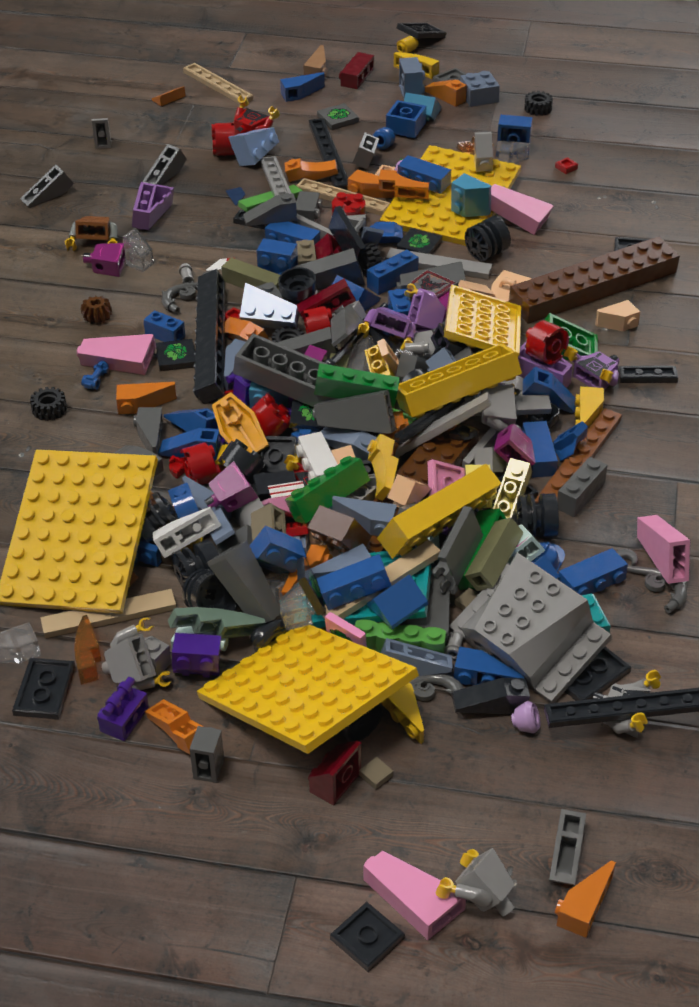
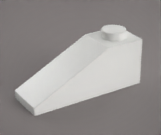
M211 507L172 521L154 531L153 541L164 558H166L173 552L182 549L219 528L221 523Z

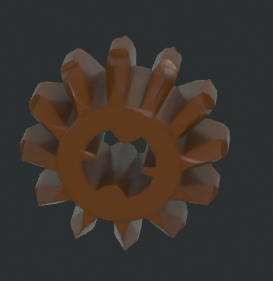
M95 295V297H88V300H83L81 314L84 321H89L90 324L94 322L96 324L98 322L104 323L112 315V306L109 299Z

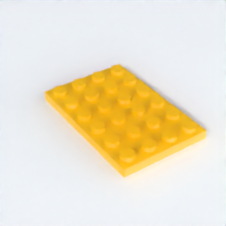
M451 285L443 337L452 342H462L468 347H478L483 350L502 343L516 351L518 357L520 353L521 306Z

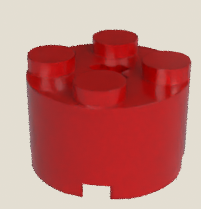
M234 122L211 124L213 155H235L228 138L229 136H235Z
M339 192L332 200V215L335 207L341 206L346 215H365L366 217V203L362 194Z
M325 306L303 310V315L307 314L306 319H304L306 333L327 327L331 328L329 320L332 319L330 308L326 309Z
M542 320L533 328L530 327L526 332L527 355L550 365L556 364L563 357L561 353L563 349L567 350L569 344V334L562 327Z
M267 393L251 408L265 436H280L289 427L290 416L287 415L288 409L283 404L278 405L275 403V399Z
M203 442L180 450V453H184L185 456L181 458L185 475L200 485L209 484L210 481L221 473L218 464L215 465L213 459L215 451L212 445L208 446Z

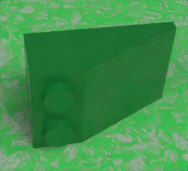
M551 313L545 318V321L562 327L568 332V346L578 351L577 354L580 356L598 352L597 334ZM563 349L561 355H563L562 358L565 360H569L568 357L564 356L566 350Z

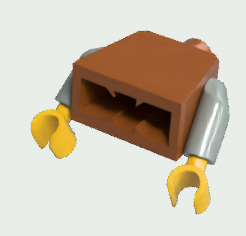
M85 216L72 224L69 238L65 240L66 248L68 250L72 246L73 251L77 249L76 239L110 240L107 244L118 243L117 225L110 222L109 217Z

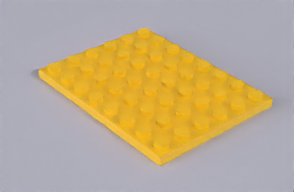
M429 145L421 157V160L451 169V183L465 173L491 186L496 184L511 189L521 172V165L493 159V171L476 172L474 155ZM450 184L441 194L429 190V199L394 197L379 222H395L403 227L405 232H408L410 228H415L441 235L443 241L466 246L464 237L467 228L481 223L496 213L491 210V214L487 216L463 217L451 211Z
M36 450L0 580V605L123 614L157 467V457L155 455Z
M302 622L294 625L285 634L277 636L267 646L260 647L256 653L242 659L233 668L225 670L216 679L205 683L202 688L197 690L199 699L309 754L418 677L419 674L417 667Z

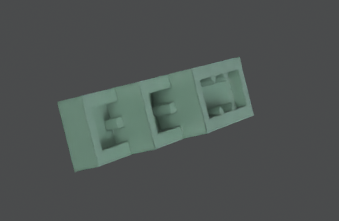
M202 607L174 608L168 619L170 628L192 626L194 634L215 631L216 635L221 636V639L249 636L254 629L266 623L264 618L246 613Z

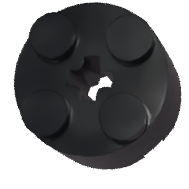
M238 439L234 442L231 440L218 459V462L226 467L235 462L245 478L249 477L247 481L252 484L253 474L260 473L265 465L263 462L265 458L254 450L252 453L248 452V447Z

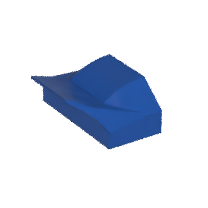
M376 222L370 226L371 228L384 230L379 243H399L403 238V227L395 222Z
M583 421L558 435L554 440L553 446L560 461L573 455L577 443L587 437L588 426Z

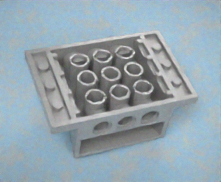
M518 552L511 564H506L495 586L482 590L449 626L452 632L460 631L463 634V640L475 649L486 652L522 674L526 678L527 686L549 703L557 701L612 639L609 632L593 622L586 598Z

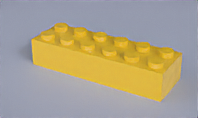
M501 343L399 383L397 393L399 406L409 416L417 418L423 416L429 410L441 409L447 403L459 402L462 397L467 395H476L482 389L494 388L502 381L514 380L516 376L522 374L516 351Z
M484 464L393 517L377 539L392 559L398 555L404 556L412 550L413 546L416 545L418 547L428 541V537L431 535L433 538L437 537L444 531L443 528L446 526L448 528L453 527L464 506L472 507L473 510L476 508L478 510L483 509L489 504L487 500L492 499L498 493L496 490L502 483L489 466Z

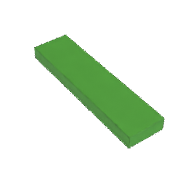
M295 185L289 186L291 193L294 194L295 198H298L299 192L303 190ZM272 191L239 200L238 206L248 212L274 196Z

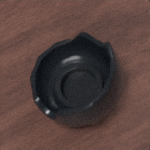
M550 403L552 408L551 414H528L529 422L547 421L548 428H552L557 423L560 409Z

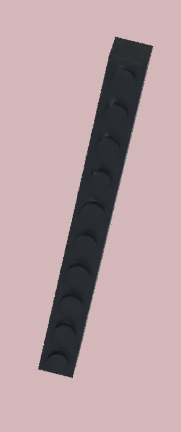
M218 269L199 276L198 285L196 286L198 293L196 296V351L194 352L195 375L193 378L195 383L193 392L196 398H200L203 404L224 396L225 280Z

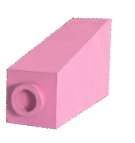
M496 184L491 187V210L533 235L545 223L552 211L553 205Z
M153 334L83 339L81 346L77 348V357H79L80 363L83 366L94 367L100 361H105L109 365V370L145 375L155 352L156 343Z
M658 515L637 517V538L666 582L671 584L689 581L690 539Z
M381 851L376 856H371L363 865L364 881L427 940L465 910L466 899L455 897L454 893H451L446 899L439 898L435 892L441 880L384 851Z

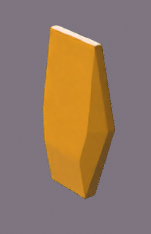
M230 392L212 404L220 435L228 443L231 440L234 442L238 439L248 447L247 451L250 453L253 450L259 453L269 446L254 411L233 393Z

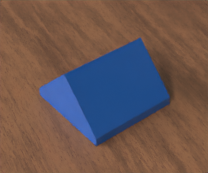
M409 574L366 604L393 629L429 603Z

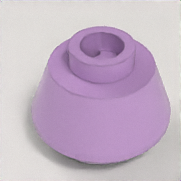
M526 701L515 708L514 713L511 715L513 726L517 727L519 731L536 733L540 728V716L536 705Z

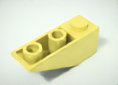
M513 458L509 460L493 509L500 508L506 518H513L517 496L524 495L532 474L530 463Z

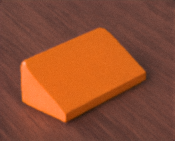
M179 87L152 98V101L160 106L176 101L186 96L185 87Z

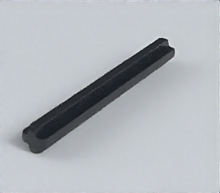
M462 397L459 402L447 403L441 409L430 410L394 434L393 440L398 445L403 444L434 421L465 401V397Z

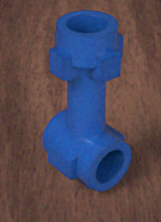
M100 361L97 365L95 364L92 375L83 376L82 386L92 390L99 388V377L105 373L107 374L109 371V365L105 361Z

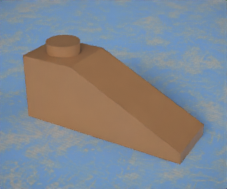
M320 45L303 65L304 75L324 72L325 77L327 76L328 69L326 68L324 45Z

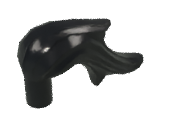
M295 617L281 621V619L275 620L254 629L250 639L255 652L260 647L267 646L273 638L291 630L294 626Z

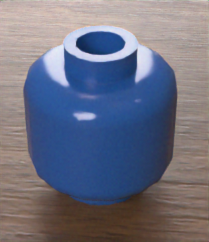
M382 127L373 134L374 137L379 138L376 148L380 150L389 148L395 142V133L391 128Z

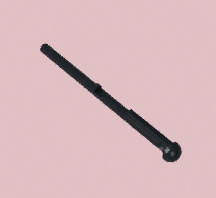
M383 303L380 307L388 308V304ZM356 331L331 359H325L324 363L337 366V363L365 333L357 335Z

